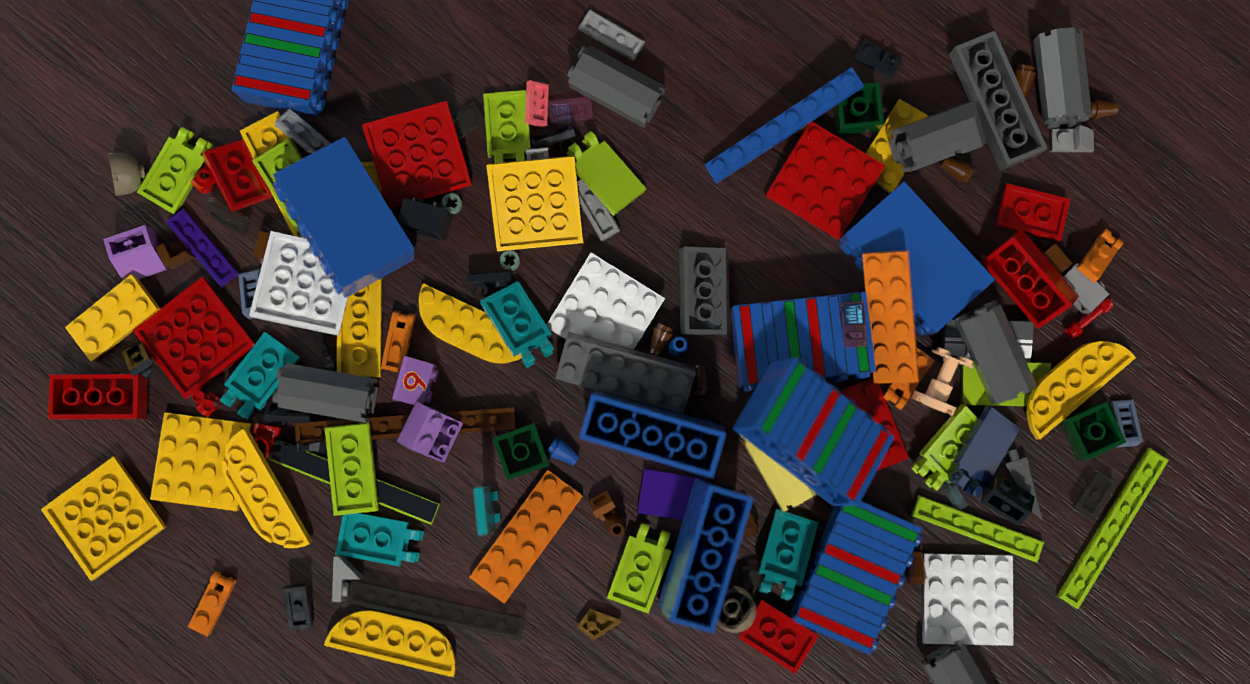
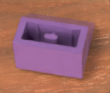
M143 225L103 239L109 259L122 280H125L131 274H135L138 279H142L168 270L155 248L160 244L155 229Z
M416 401L397 442L410 450L444 463L463 423Z

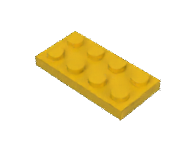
M901 99L895 104L884 122V126L880 129L866 152L867 155L886 165L876 180L875 185L890 194L895 190L905 173L901 170L904 166L901 163L896 164L893 160L889 146V139L894 137V134L890 135L891 130L928 117V115Z
M131 274L65 328L90 362H95L161 308L137 276Z

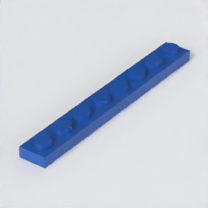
M851 67L706 163L705 167L716 184H718L864 88L863 83Z

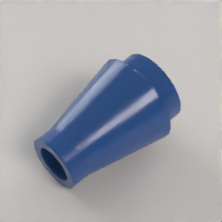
M674 336L668 343V350L673 356L682 357L689 351L690 345L684 336ZM681 341L683 347L677 348L675 343Z
M554 437L546 449V452L550 454L549 457L569 463L572 466L575 465L580 456L562 438Z

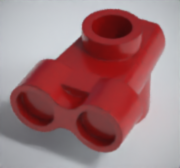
M205 162L203 164L204 168L191 180V184L200 193L204 194L210 193L216 183Z
M196 390L192 394V400L197 402L195 408L206 417H209L221 407V397L214 391L208 394L204 391Z
M255 423L253 433H256L255 442L265 459H269L274 446L272 443L276 437L279 438L281 428ZM264 443L266 444L265 451L262 450V445Z

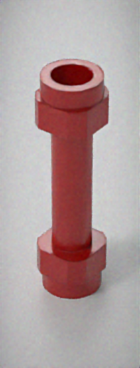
M1106 297L1092 312L1087 313L1078 322H1072L1064 329L1065 333L1071 339L1079 336L1085 326L1101 313L1105 314L1114 306L1112 301Z

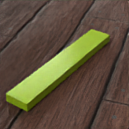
M920 495L917 496L911 516L1034 562H1038L1044 541Z

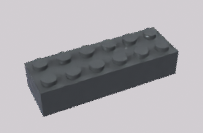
M990 32L955 46L949 54L969 102L975 101L985 138L999 170L1001 171L1038 156L1048 148L996 32Z
M568 332L555 379L684 414L696 370L695 366Z

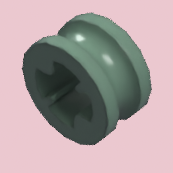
M449 193L443 197L442 205L445 206V209L450 214H456L462 208V201L458 195ZM449 199L452 201L456 199L458 201L455 202L457 205L455 208H447V205H449L447 201Z
M508 250L501 255L500 263L505 270L514 271L519 267L520 258L516 252ZM508 255L511 258L512 256L516 257L513 260L515 264L512 266L510 264L508 266L505 265Z

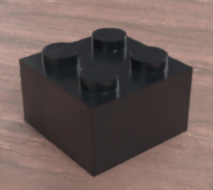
M411 197V199L404 198L397 220L401 228L406 232L446 242L453 217L445 209V206L436 202H432V205L423 203L424 200L417 197Z

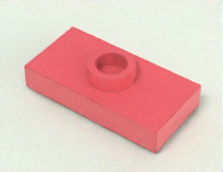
M533 80L527 81L525 124L539 127L547 126L549 84Z

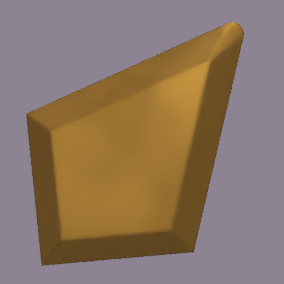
M590 608L577 627L591 639L596 640L621 623V619Z

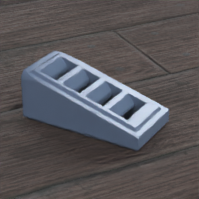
M260 270L238 274L242 314L248 319L253 318L249 315L253 300L249 301V299L254 298L255 291L248 292L247 290L257 287ZM256 279V282L246 284V281Z
M1134 400L1110 402L1111 411L1124 438L1125 435H1131L1130 438H1125L1126 443L1117 447L1137 446L1142 443L1143 437ZM1128 408V412H1119V409ZM1129 417V420L1121 421V418ZM1130 426V429L1124 430L1123 427Z

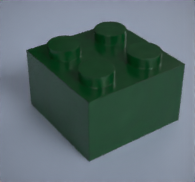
M879 82L863 84L864 88L833 107L837 135L880 131L884 126Z
M1107 402L1095 403L1067 416L1059 423L1077 461H1087L1126 443Z
M535 423L492 438L507 480L551 465Z

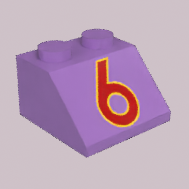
M404 356L392 399L415 405L416 401L424 405L430 404L433 394L430 391L432 382H436L439 372L436 370L437 366Z

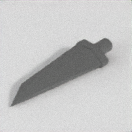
M1016 448L1008 450L1011 461L1005 463L1016 485L1035 496L1032 513L1042 520L1027 456L1020 458Z

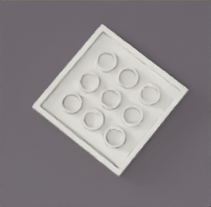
M273 231L270 232L249 314L250 317L339 336L348 297L344 298L342 293H336L331 284V275H325L320 266V257H314L307 239Z
M590 253L548 321L547 327L564 339L567 338L568 332L634 350L665 298L603 259Z
M923 553L927 579H925V585H922V642L924 644H955V641H961L964 645L1013 646V556Z

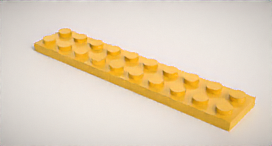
M361 162L383 197V190L374 162ZM383 278L348 296L339 336L337 335V372L369 378L382 377Z

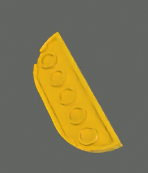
M424 283L422 284L419 293L420 315L426 327L436 337L491 363L506 364L521 359L519 354L515 357L512 356L485 312Z
M1107 341L1090 342L1078 347L1037 382V386L1032 389L1027 404V420L1035 439L1040 440L1131 363L1136 358L1133 353L1117 343Z
M247 427L243 428L228 442L225 456L222 460L223 474L227 485L249 523L263 539L269 543L274 542L283 545L284 548H300L309 545L312 542L311 537Z
M377 610L358 611L339 621L328 634L324 646L450 677L455 676L456 658L450 641L438 628L419 620Z

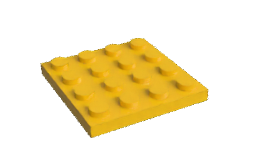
M574 156L487 164L497 251L583 243Z
M164 412L150 500L240 511V505L226 483L222 460L224 459L226 446L230 439L245 427L252 434L253 424Z
M117 456L110 458L41 509L91 581L100 577L166 528L162 519Z

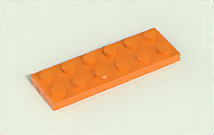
M909 250L863 253L865 290L876 372H873L874 383L919 382Z
M547 470L469 578L505 604L583 495Z

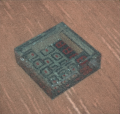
M949 486L944 489L954 508L963 509L968 506L957 486Z

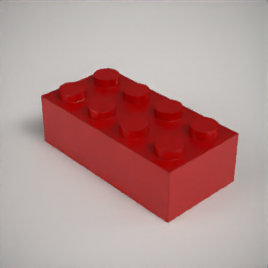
M1022 229L990 252L981 261L1037 329L1070 308L1079 297Z
M51 374L49 376L48 419H147L148 378L145 379L141 374L135 376L132 374Z

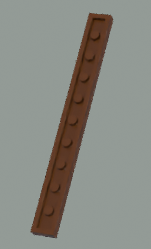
M514 407L443 412V414L463 423L458 434L516 430ZM410 415L371 418L372 440L399 438ZM345 419L295 423L296 445L326 442V427L361 424L364 422Z

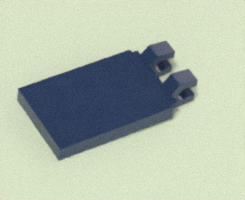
M986 406L956 456L954 463L957 466L953 469L948 480L964 488L963 491L967 494L979 498L985 485L989 484L1020 428L994 408Z

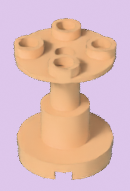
M937 347L936 351L932 350L931 352L946 358L937 380H931L926 394L914 391L911 399L919 400V402L953 416L956 407L946 403L953 388L949 384L958 363L974 369V366H971L973 361L961 356H957V359L950 357L952 352Z

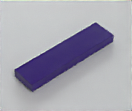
M184 208L166 220L169 227L221 288L238 276L239 273Z

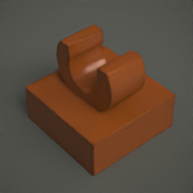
M608 491L588 501L595 517H599L602 521L605 520L603 514L609 511L615 514L614 509L616 507Z

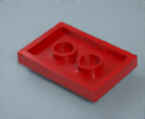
M244 139L203 152L202 156L231 212L272 198L273 195L268 185L252 162L254 158Z
M1007 183L1004 186L995 226L1016 232L1022 229L1025 234L1059 242L1062 239L1070 199Z
M761 599L756 606L757 613L753 624L747 630L742 631L738 638L796 674L819 635L805 626L794 622L789 616Z

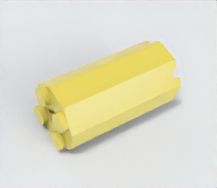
M738 434L783 512L788 510L787 505L796 507L816 495L813 490Z

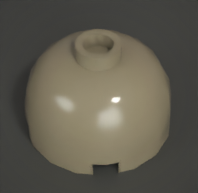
M125 152L108 153L115 195H128L138 190L141 185V178H145L143 165H138L136 158L131 154Z
M733 586L734 588L726 590L717 625L727 632L740 633L747 630L753 624L756 618L757 607L753 597L745 589Z

